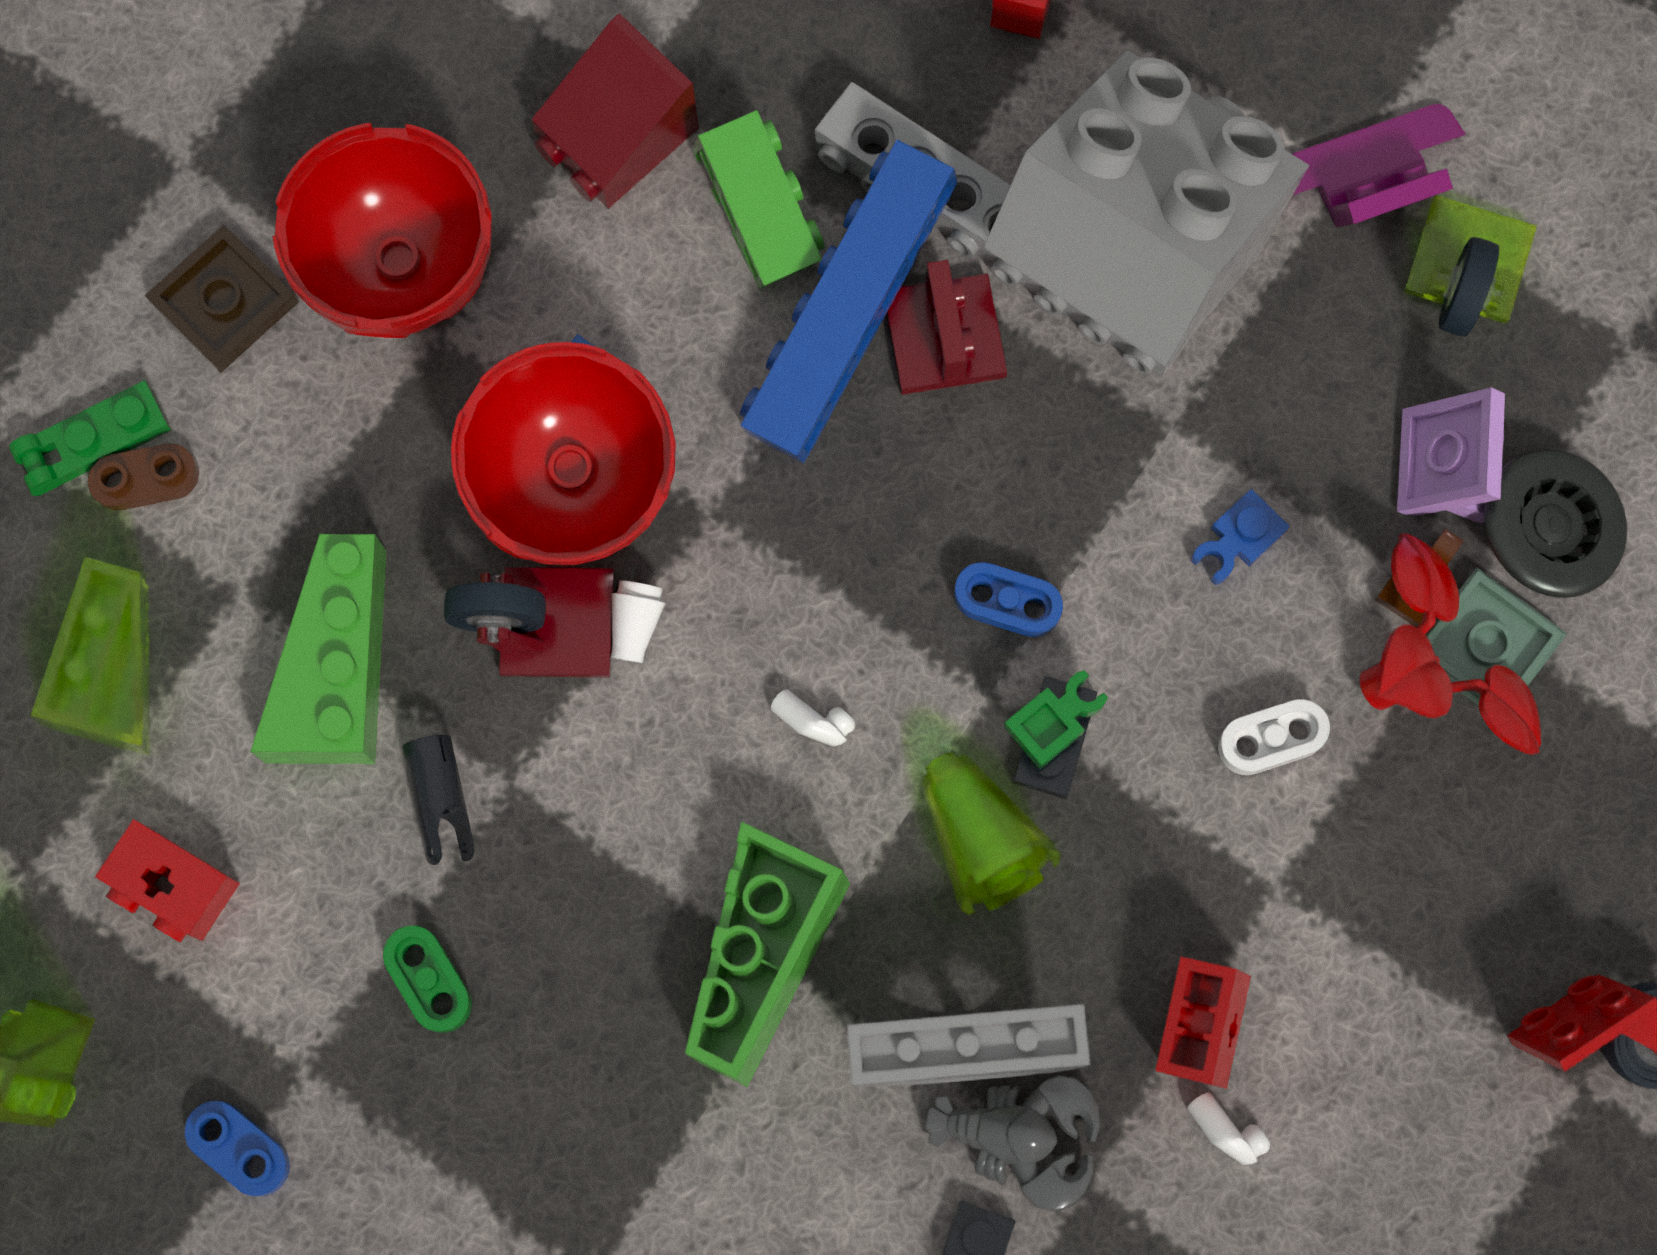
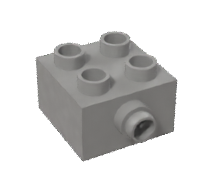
M1127 50L1025 152L983 248L1167 367L1260 254L1310 165L1286 151L1281 137L1272 127L1258 119L1244 116L1239 107L1232 101L1220 96L1203 98L1191 90L1188 78L1176 66L1157 58H1139Z

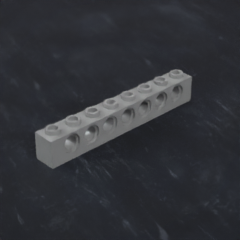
M851 82L815 128V144L818 157L828 168L837 173H843L846 169L861 179V186L868 193L873 183L869 180V175L880 153L868 154L862 151L861 148L867 144L875 143L885 148L884 151L889 153L896 140L953 167L958 183L947 203L952 200L961 199L967 201L972 206L969 210L958 212L949 208L946 203L934 225L935 229L948 237L947 242L953 250L966 258H973L976 255L990 264L991 272L1002 283L1010 287H1016L1019 283L1035 294L1034 299L1036 303L1046 312L1054 316H1060L1062 313L1066 314L1079 323L1078 328L1080 332L1090 341L1098 345H1105L1106 342L1113 345L1124 353L1123 359L1137 372L1148 375L1152 371L1161 378L1165 375L1183 348L1169 365L1165 367L983 248L1011 186L1010 184L855 83Z

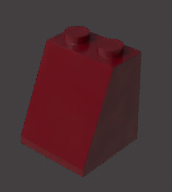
M620 13L608 23L532 118L537 136V141L534 145L540 155L553 167L561 163L573 174L569 179L579 194L589 202L597 198L607 209L699 129L693 83Z

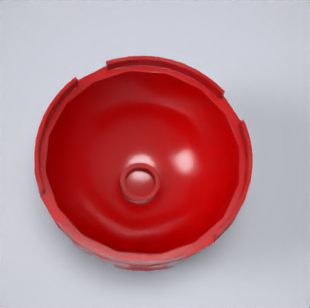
M365 123L346 128L323 139L308 150L293 166L285 178L275 202L278 208L275 235L272 236L273 245L279 265L290 287L319 316L342 328L349 334L383 338H407L410 334L422 331L441 320L453 317L464 308L480 287L491 254L492 214L487 192L476 170L464 154L452 143L427 129L411 124H406L405 128H373L371 123Z
M551 342L528 347L509 355L494 365L479 379L480 382L462 410H459L452 434L451 463L454 480L462 502L472 520L481 528L485 536L493 544L508 554L524 560H532L543 564L577 565L603 559L632 543L650 526L669 494L675 473L676 442L670 416L658 393L642 373L599 347L574 342Z

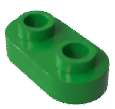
M413 925L402 927L392 933L384 946V965L416 1020L423 1027L437 1033H448L460 1028L467 1021L471 1013L472 998L439 939L427 929ZM413 946H421L425 953L424 960L418 966H409L405 960L406 952ZM441 994H449L453 999L451 1011L444 1015H438L433 1006L435 999Z

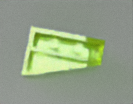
M85 557L30 716L42 727L150 756L148 585L138 571Z

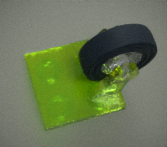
M1434 195L1404 292L1441 303L1439 329L1450 334L1467 337L1479 316L1507 324L1510 320L1537 225L1443 196Z

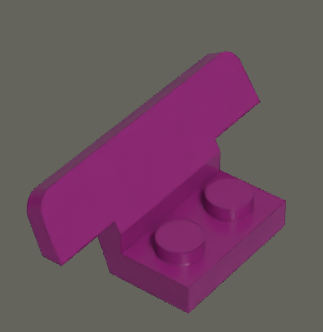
M1432 104L1292 153L1310 165L1293 195L1318 187L1334 225L1338 228L1355 224L1453 189L1447 168L1428 173L1420 151L1466 135V133L1448 107L1441 104Z

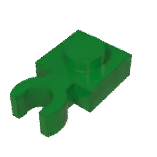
M1085 670L1077 672L1069 679L1064 695L1060 699L1047 687L1004 723L1003 727L1039 769L1044 767L1084 733V728L1078 723L1076 718L1079 716L1090 717L1102 710L1108 699L1104 692L1091 702H1085L1078 697L1076 689L1083 685L1089 676Z

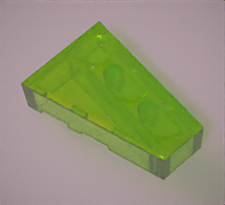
M31 999L27 1001L25 1012L20 1013L9 1010L3 1013L2 1024H0V1122L54 1128L57 1118H65L74 1102L76 1088L70 1084L95 1019Z

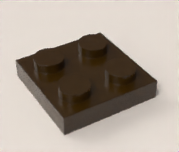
M225 225L220 227L145 294L148 301L220 373L299 303L295 294Z

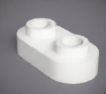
M1305 699L1292 700L1237 718L1225 728L1219 738V756L1228 769L1240 775L1257 774L1309 757L1316 753L1327 741L1330 733L1329 719L1319 705ZM1294 721L1303 723L1308 730L1307 738L1298 740L1292 737L1289 732V724ZM1242 738L1250 739L1256 747L1255 755L1250 757L1241 755L1236 747L1237 741Z

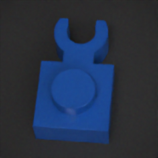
M1251 488L1212 525L1211 530L1220 540L1207 541L1198 546L1191 558V562L1196 565L1205 556L1212 555L1217 557L1221 562V569L1214 574L1211 582L1214 585H1218L1229 577L1234 567V559L1237 556L1250 567L1289 530L1290 526Z

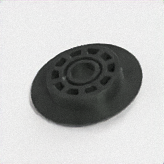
M1539 449L1513 458L1502 467L1501 499L1485 502V529L1496 558L1515 580L1537 593L1558 598L1577 597L1587 594L1604 584L1613 575L1622 560L1627 543L1628 529L1625 510L1619 494L1600 469L1576 454L1557 449ZM1540 487L1542 488V494H1538ZM1557 491L1563 493L1565 497L1558 495ZM1574 504H1576L1582 514H1579ZM1583 524L1587 527V535H1583ZM1579 547L1582 549V552H1574V549Z

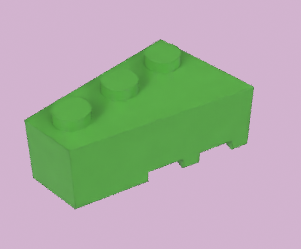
M758 110L698 135L692 152L697 163L703 161L714 186V188H711L717 204H722L733 229L731 233L760 290L817 265L822 260L819 251L825 249V244L813 219L805 221L798 205V201L803 200L804 197L792 170L784 172L776 152L782 150V145L774 125L770 120L762 122Z

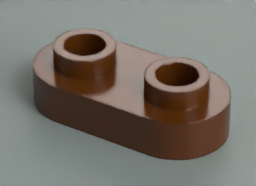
M172 443L103 457L90 470L88 488L93 498L103 507L115 511L127 510L186 496L194 489L198 482L199 466L196 459L184 447ZM166 463H176V468L172 474L168 476L160 475L161 468ZM122 473V480L117 486L107 487V481L111 475Z

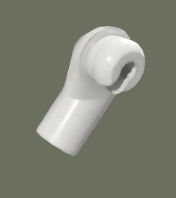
M788 689L781 691L771 704V711L796 732L829 746L845 743L847 741L845 738L847 734L855 729L853 718L840 707L832 708L826 718H824Z
M1210 1092L1197 1097L1188 1106V1111L1210 1142L1240 1164L1251 1165L1257 1163V1157L1268 1152L1270 1142L1260 1127L1250 1124L1242 1132H1239Z

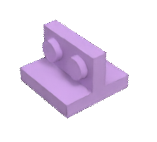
M1491 387L1402 409L1397 512L1409 516H1419L1447 510L1474 522L1485 523V502L1501 499L1505 393Z

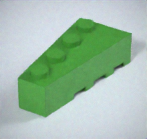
M319 534L250 751L264 763L375 764L386 550L375 534Z
M741 821L733 868L729 870L724 891L726 897L719 925L715 928L706 978L702 981L685 1054L697 1063L747 1088L850 886V882L842 869Z

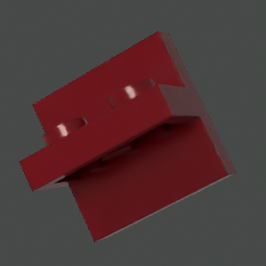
M948 260L927 263L926 282L924 284L901 287L886 313L901 395L1006 378L1007 368L988 273L952 278Z

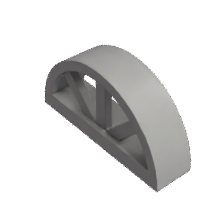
M1084 1004L847 1025L851 1081L853 1086H906L998 1079L1065 1071L1090 1065Z

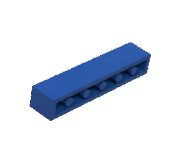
M899 140L895 141L889 153L882 151L877 157L869 175V180L873 183L864 200L857 198L849 208L843 223V227L847 229L838 247L832 245L825 252L817 274L822 276L812 295L805 293L797 303L792 315V322L796 323L786 342L779 340L776 343L766 363V369L770 370L760 389L754 387L749 392L740 410V416L744 418L740 426L747 434L803 464L817 442L958 183L953 167Z

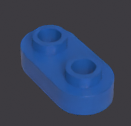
M986 562L967 566L961 571L956 580L954 590L956 605L965 616L973 620L1028 637L1047 635L1059 623L1063 611L1062 597L1056 587L1045 580ZM979 585L988 587L991 590L992 597L986 602L976 601L971 594L974 587ZM1029 602H1038L1044 608V614L1037 619L1030 618L1025 614L1024 606Z
M210 1101L201 1104L189 1115L185 1125V1139L188 1147L237 1190L250 1196H266L277 1191L285 1183L290 1169V1161L286 1150L235 1106L225 1102ZM216 1119L222 1126V1132L217 1140L211 1142L205 1135V1128L211 1120ZM260 1155L265 1160L266 1168L261 1176L254 1178L249 1173L248 1164L254 1156Z

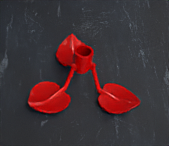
M1401 533L1398 535L1399 540L1393 548L1391 556L1392 578L1398 593L1405 603L1414 611L1423 613L1422 621L1418 627L1404 624L1395 628L1386 642L1381 661L1361 672L1359 683L1365 699L1378 710H1385L1395 704H1399L1419 715L1428 718H1438L1449 712L1452 704V693L1469 690L1475 691L1481 695L1479 699L1480 715L1499 739L1525 754L1535 755L1540 753L1541 726L1537 705L1527 684L1518 674L1506 666L1494 665L1486 670L1485 682L1481 679L1451 682L1448 674L1439 664L1440 659L1437 655H1434L1432 645L1425 634L1434 626L1436 617L1443 622H1450L1457 617L1459 610L1457 584L1451 570L1439 554L1422 540L1410 534Z

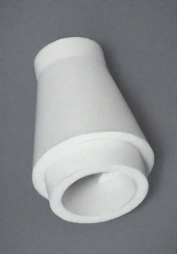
M619 581L617 593H611V658L643 663L645 651L665 606V603L660 601L662 588L631 581Z

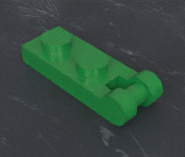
M144 380L37 434L31 433L18 437L10 443L9 449L15 462L23 464L27 472L24 481L30 494L40 496L90 471L94 464L103 457L133 450L171 431V428L150 385ZM57 448L62 460L53 465H47L43 455Z

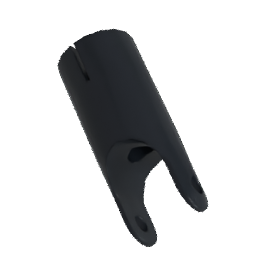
M432 735L405 743L402 749L426 860L431 865H437L441 861L442 846L438 829L440 819L442 818L455 828L462 860L470 861L474 855V842L451 736Z

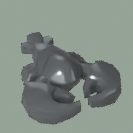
M1054 1075L1039 1083L1021 1105H1015L1021 1092L1019 1086L1001 1085L998 1087L995 1085L990 1086L987 1090V1109L977 1108L953 1111L947 1096L936 1097L935 1106L927 1109L924 1129L930 1133L928 1143L939 1147L948 1136L956 1138L958 1142L980 1150L974 1167L975 1172L981 1176L985 1175L987 1179L992 1181L997 1180L1000 1184L1006 1182L1005 1165L1006 1163L1010 1164L1019 1183L1021 1193L1033 1207L1057 1212L1073 1206L1086 1193L1093 1175L1092 1156L1085 1154L1080 1168L1075 1175L1070 1177L1065 1175V1169L1067 1165L1074 1162L1075 1152L1061 1155L1040 1171L1036 1162L1046 1157L1057 1143L1055 1131L1044 1117L1048 1110H1050L1063 1130L1076 1140L1079 1130L1074 1125L1073 1117L1074 1115H1080L1084 1119L1086 1126V1142L1096 1141L1100 1129L1099 1106L1092 1091L1077 1078Z

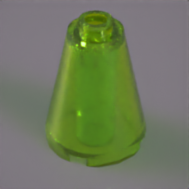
M952 752L945 753L927 765L925 769L927 774L923 777L921 786L954 896L961 911L968 915L976 914L972 905L983 902L989 911L1000 908L1039 885L1044 880L1039 870L1048 861L1051 862L1054 869L1060 862L1061 853L1055 843L968 755L955 756Z

